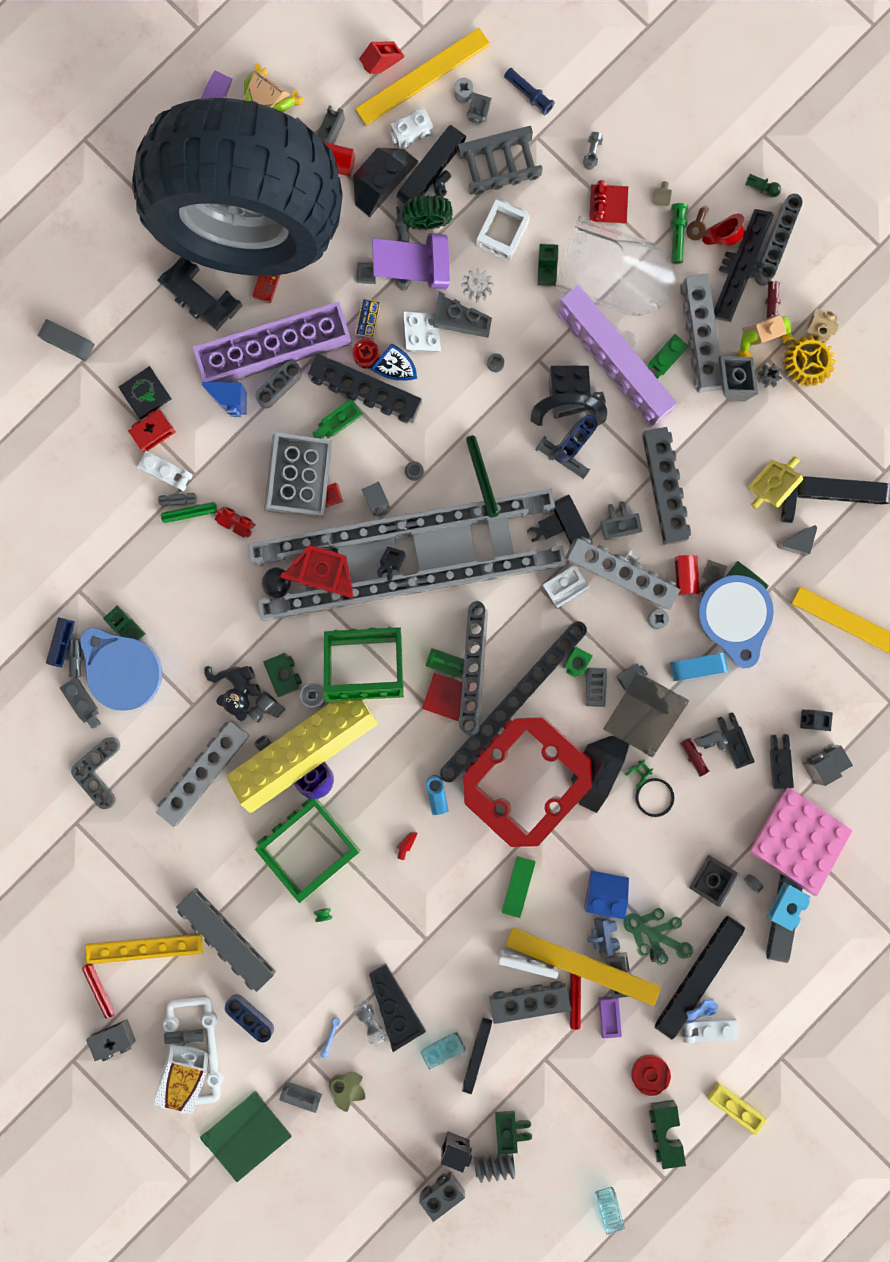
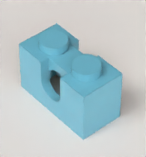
M784 882L766 917L793 931L800 923L801 918L799 915L801 911H805L809 906L810 896ZM793 903V911L787 912V906Z

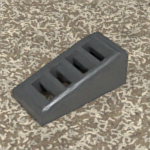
M586 668V706L605 707L607 668ZM592 674H602L601 678H592ZM591 682H601V686L591 685ZM591 689L601 690V693H591ZM601 697V701H590V698Z

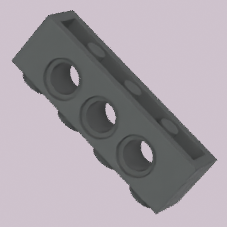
M561 981L552 982L550 986L544 987L541 984L533 985L531 989L526 990L515 988L509 993L497 991L492 996H489L494 1024L571 1011L566 983ZM552 994L554 998L551 1002H546L543 1000L544 996ZM532 997L535 1001L532 1005H526L524 1003L525 999ZM508 1001L516 1003L511 1009L506 1008L505 1004Z

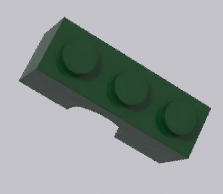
M675 1101L651 1103L652 1110H649L650 1122L654 1123L655 1129L651 1132L653 1142L657 1143L658 1150H654L656 1162H660L662 1169L686 1166L684 1148L680 1139L669 1140L666 1138L667 1131L670 1128L680 1126L678 1107Z

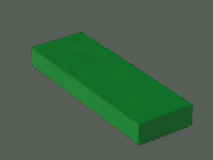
M520 856L516 857L501 911L503 914L521 918L536 861Z

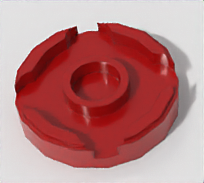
M644 1055L633 1064L631 1071L632 1081L642 1094L654 1096L667 1089L671 1080V1072L667 1063L661 1057Z

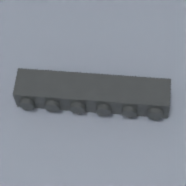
M197 888L190 892L176 906L178 914L191 923V928L196 933H201L204 936L205 943L218 951L220 959L224 962L227 961L232 966L231 970L245 980L244 983L250 990L254 989L257 992L274 976L276 971Z

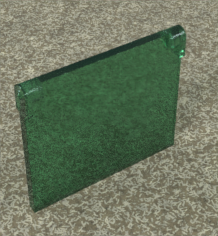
M254 1091L207 1132L201 1135L200 1139L233 1179L238 1182L289 1140L292 1135L265 1104L261 1096Z

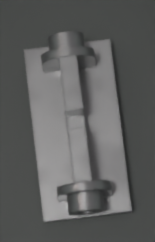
M285 1081L279 1100L316 1113L322 1094Z

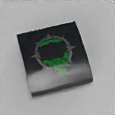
M150 366L119 386L120 391L140 420L172 400Z

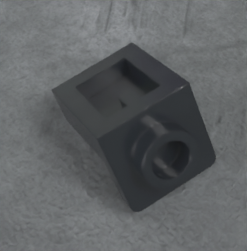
M802 709L800 728L831 731L833 712Z

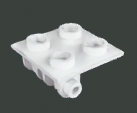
M403 312L405 349L407 353H414L415 350L441 351L439 328L433 327L435 314Z

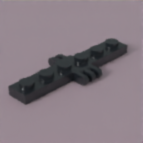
M754 209L737 253L725 252L724 256L730 258V260L723 259L721 263L727 265V267L720 266L719 271L728 273V276L714 308L715 319L731 322L748 279L753 278L754 275L762 276L763 271L757 268L764 269L766 264L760 262L757 256L774 217L772 212Z

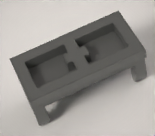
M331 105L328 106L326 116L317 134L322 139V142L335 143L345 121L344 110L338 108L336 112L332 109Z

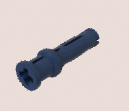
M512 67L506 71L504 78L529 98L530 104L539 108L542 111V115L545 116L551 111L555 104L553 99H548L541 89L536 90L514 71Z

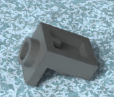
M714 731L695 739L698 747L707 749L715 746L714 742H716L719 750H727V739L719 731Z

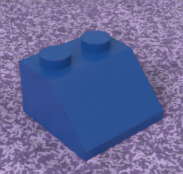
M202 382V386L208 394L231 417H241V414L247 415V391L242 383Z
M591 870L584 910L588 913L625 920L629 878Z

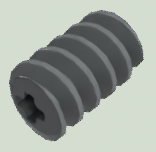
M497 1154L496 1160H494L492 1155H489L488 1161L482 1156L480 1162L477 1157H474L476 1178L478 1177L480 1183H483L485 1176L488 1182H491L493 1175L496 1181H499L500 1175H502L504 1180H507L508 1174H510L512 1179H515L513 1154L511 1159L508 1154H505L503 1160L500 1154Z

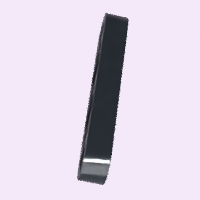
M482 1017L462 1086V1092L472 1094L492 1026L491 1019Z

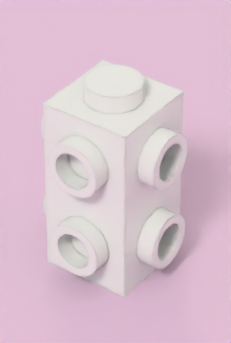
M425 108L415 110L405 118L396 119L391 124L389 135L393 144L397 143L399 149L407 148L420 139L425 140L433 134V124Z

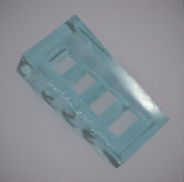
M609 1187L596 1191L595 1196L606 1235L624 1230L625 1226L614 1188ZM618 1220V1222L608 1224V1222Z

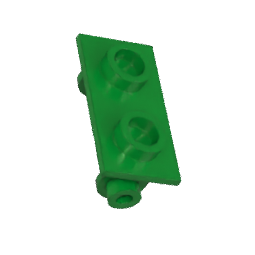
M431 648L425 666L462 678L464 659Z

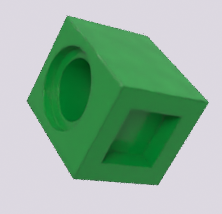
M574 647L563 668L567 669L566 673L572 677L582 676L593 656L578 647ZM574 658H579L582 661V666L579 669L574 668L572 665Z

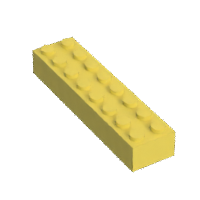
M364 700L332 701L227 774L226 778L240 805L252 813L379 723Z

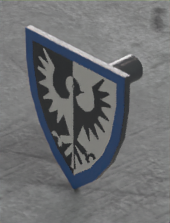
M392 343L370 369L388 379L403 381L417 379L416 368L411 358Z

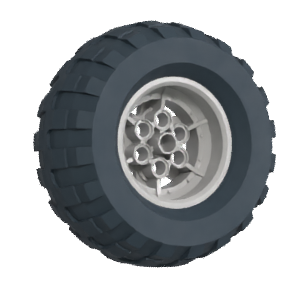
M202 98L180 103L155 117L154 123L150 125L146 136L144 135L136 151L132 186L136 200V210L140 215L142 225L164 247L180 257L199 265L228 273L251 276H275L296 272L318 261L323 256V252L327 250L330 239L332 240L339 225L343 193L340 177H338V165L335 163L333 152L310 128L277 109L251 101L232 98Z

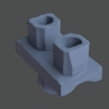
M601 918L594 919L595 929H591L592 936L587 937V942L593 943L594 949H598L599 954H604L607 957L613 956V952L620 949L618 939L610 938V932L617 931L616 921Z

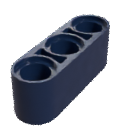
M586 415L575 423L554 450V458L557 462L566 463L580 451L598 427L597 419L594 416Z
M239 994L232 995L225 1004L224 1009L227 1015L258 1042L264 1043L270 1040L274 1032L273 1023L243 996ZM231 1002H237L239 1004V1009H233L231 1007ZM245 1015H252L254 1017V1021L248 1022L245 1019ZM260 1028H266L269 1031V1034H261Z

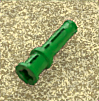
M675 203L671 205V210L673 211V219L670 221V225L673 228L671 263L681 264L683 263L684 228L687 226L686 210H688V205L685 203Z

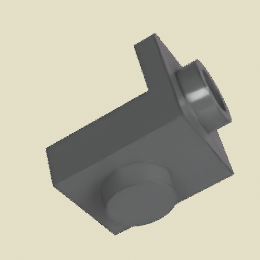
M473 92L469 111L466 116L470 117L469 121L478 124L481 121H486L492 100L491 97Z

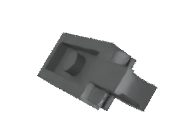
M603 392L593 393L592 396L600 399L604 402V404H606ZM567 404L553 408V415L557 419L591 409L582 405Z
M77 677L60 687V690L83 723L87 722L91 728H96L101 724L96 717L99 714L97 706Z

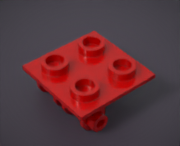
M599 180L596 185L591 184L589 222L627 224L629 186L606 185L604 180Z

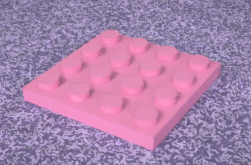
M786 788L783 790L749 852L811 895L818 896L853 830L793 789Z

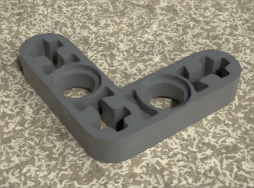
M114 737L102 740L74 764L71 769L73 778L101 809L113 807L116 801L114 794L95 773L98 768L119 751L120 742ZM107 742H114V750L109 749L105 754L101 751L108 747ZM94 753H98L101 757L98 764H94L91 761V756ZM87 764L92 767V769L90 767H87L83 771L84 775H78V767L82 768L85 767ZM92 780L98 783L96 791L89 789V782ZM103 789L104 792H102L101 794H102L104 797H107V796H108V797L110 798V799L108 800L109 805H108L107 803H106V804H103V803H102V801L104 800L103 797H102L101 795H98V796L96 797L95 794H98V793L101 792V790Z

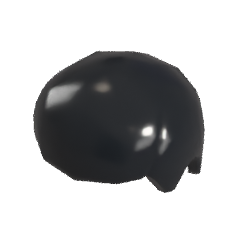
M273 567L263 575L262 588L267 596L272 598L285 596L290 588L291 581L282 579L280 576L286 570Z

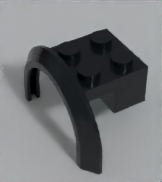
M589 366L550 367L549 391L551 396L539 401L533 407L531 422L537 426H542L543 417L549 410L561 405L577 404L588 407L595 413L598 426L604 423L607 418V407L603 401L591 395Z

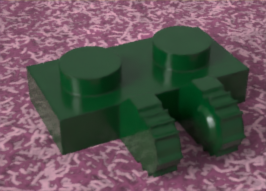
M515 1111L495 1112L498 1155L518 1153L517 1142L531 1140L532 1134L528 1132L516 1134V1129L530 1128L531 1121L519 1120L515 1122Z

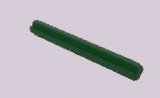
M468 436L466 443L488 516L490 518L497 517L499 511L476 436Z

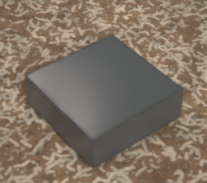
M358 263L357 283L376 284L373 263Z

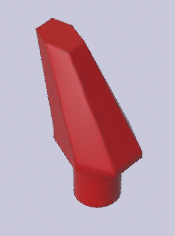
M410 832L397 845L396 848L399 849L397 859L405 860L406 852L410 851L418 834L417 832Z

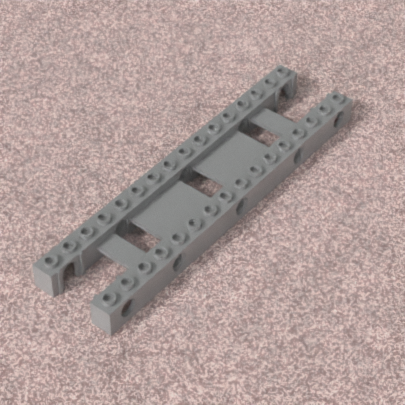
M552 488L496 498L495 501L499 515L493 518L488 516L484 501L248 543L251 563L263 566V563L280 560L285 562L286 559L299 557L308 545L328 551L338 550L339 554L347 556L354 595L352 599L305 585L306 592L287 593L281 599L271 600L263 597V600H258L260 619L263 621L564 567L566 561L563 545L557 546L555 544L549 550L540 552L530 549L527 552L514 554L508 519L525 518L528 515L544 512L548 514L550 511H554L555 503ZM489 523L495 557L493 560L479 562V560L476 561L470 526ZM413 536L420 571L417 574L403 576L400 573V569L399 571L393 569V578L390 581L387 579L388 573H384L379 578L377 571L381 567L380 560L387 546L396 548L395 539Z

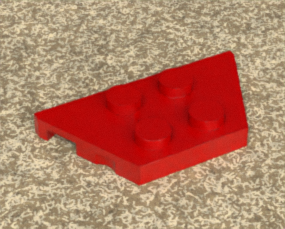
M308 545L302 554L280 576L282 579L353 599L354 597L347 556Z

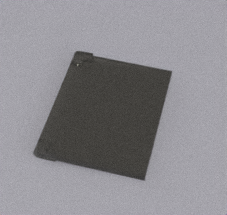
M638 672L603 729L641 750L646 755L654 757L689 703V700Z

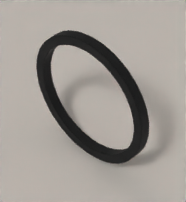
M658 778L647 779L637 789L635 796L638 808L644 814L651 817H660L667 814L673 807L675 799L672 787L666 781ZM651 781L664 783L671 793L669 807L659 814L646 812L639 803L641 788Z

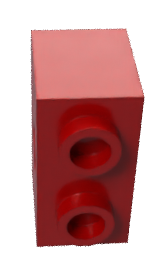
M160 409L150 412L146 419L135 422L131 429L128 430L144 453L176 433ZM150 427H153V428H152V429H153V432H152V433H150V429H149Z

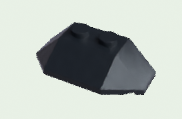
M376 148L353 175L355 206L370 218L414 168L418 160L405 149Z
M612 735L587 744L584 753L591 759L592 787L578 802L579 805L595 813L599 811L624 764L629 743ZM573 774L571 778L572 784L579 778L576 774Z

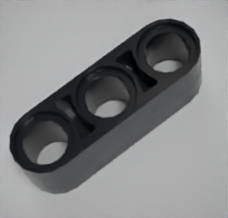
M568 494L555 500L554 512L570 545L574 538L580 539L581 536L592 541L570 495Z

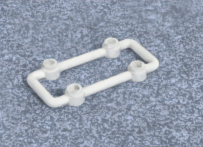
M207 997L172 1000L167 1003L165 1008L166 1018L162 1023L165 1032H175L179 1026V1020L174 1016L173 1008L204 1005L205 1013L201 1018V1024L207 1031L211 1071L207 1077V1083L212 1087L213 1095L198 1096L196 1105L214 1103L220 1098V1085L224 1079L223 1073L218 1070L214 1026L218 1020L217 1014L212 1011L211 1001Z

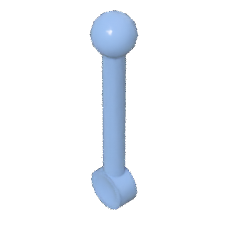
M335 1018L332 1022L333 1027L324 1050L320 1053L322 1058L328 1056L327 1051L336 1027L340 1025L339 1018Z

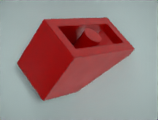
M394 41L370 42L359 60L363 64L365 71L369 74H378L402 60L404 55Z

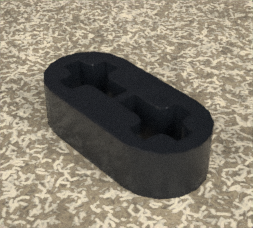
M797 488L782 503L781 522L792 523L794 520L798 495Z

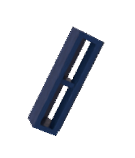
M58 617L45 664L63 667L75 621ZM66 622H68L67 629H66V632H65V636H64V639H63V642H62L61 640H62V637H63V633H64V629H65V626H66ZM60 644H62L57 663H55L60 648Z

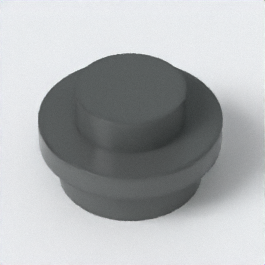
M410 462L405 467V475L412 481L419 480L424 474L423 466L419 462Z

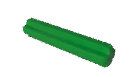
M215 502L162 512L161 520L163 523H169L216 513L217 505Z

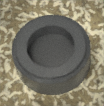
M748 874L745 877L744 881L751 889L757 893L763 889L762 883L753 875Z

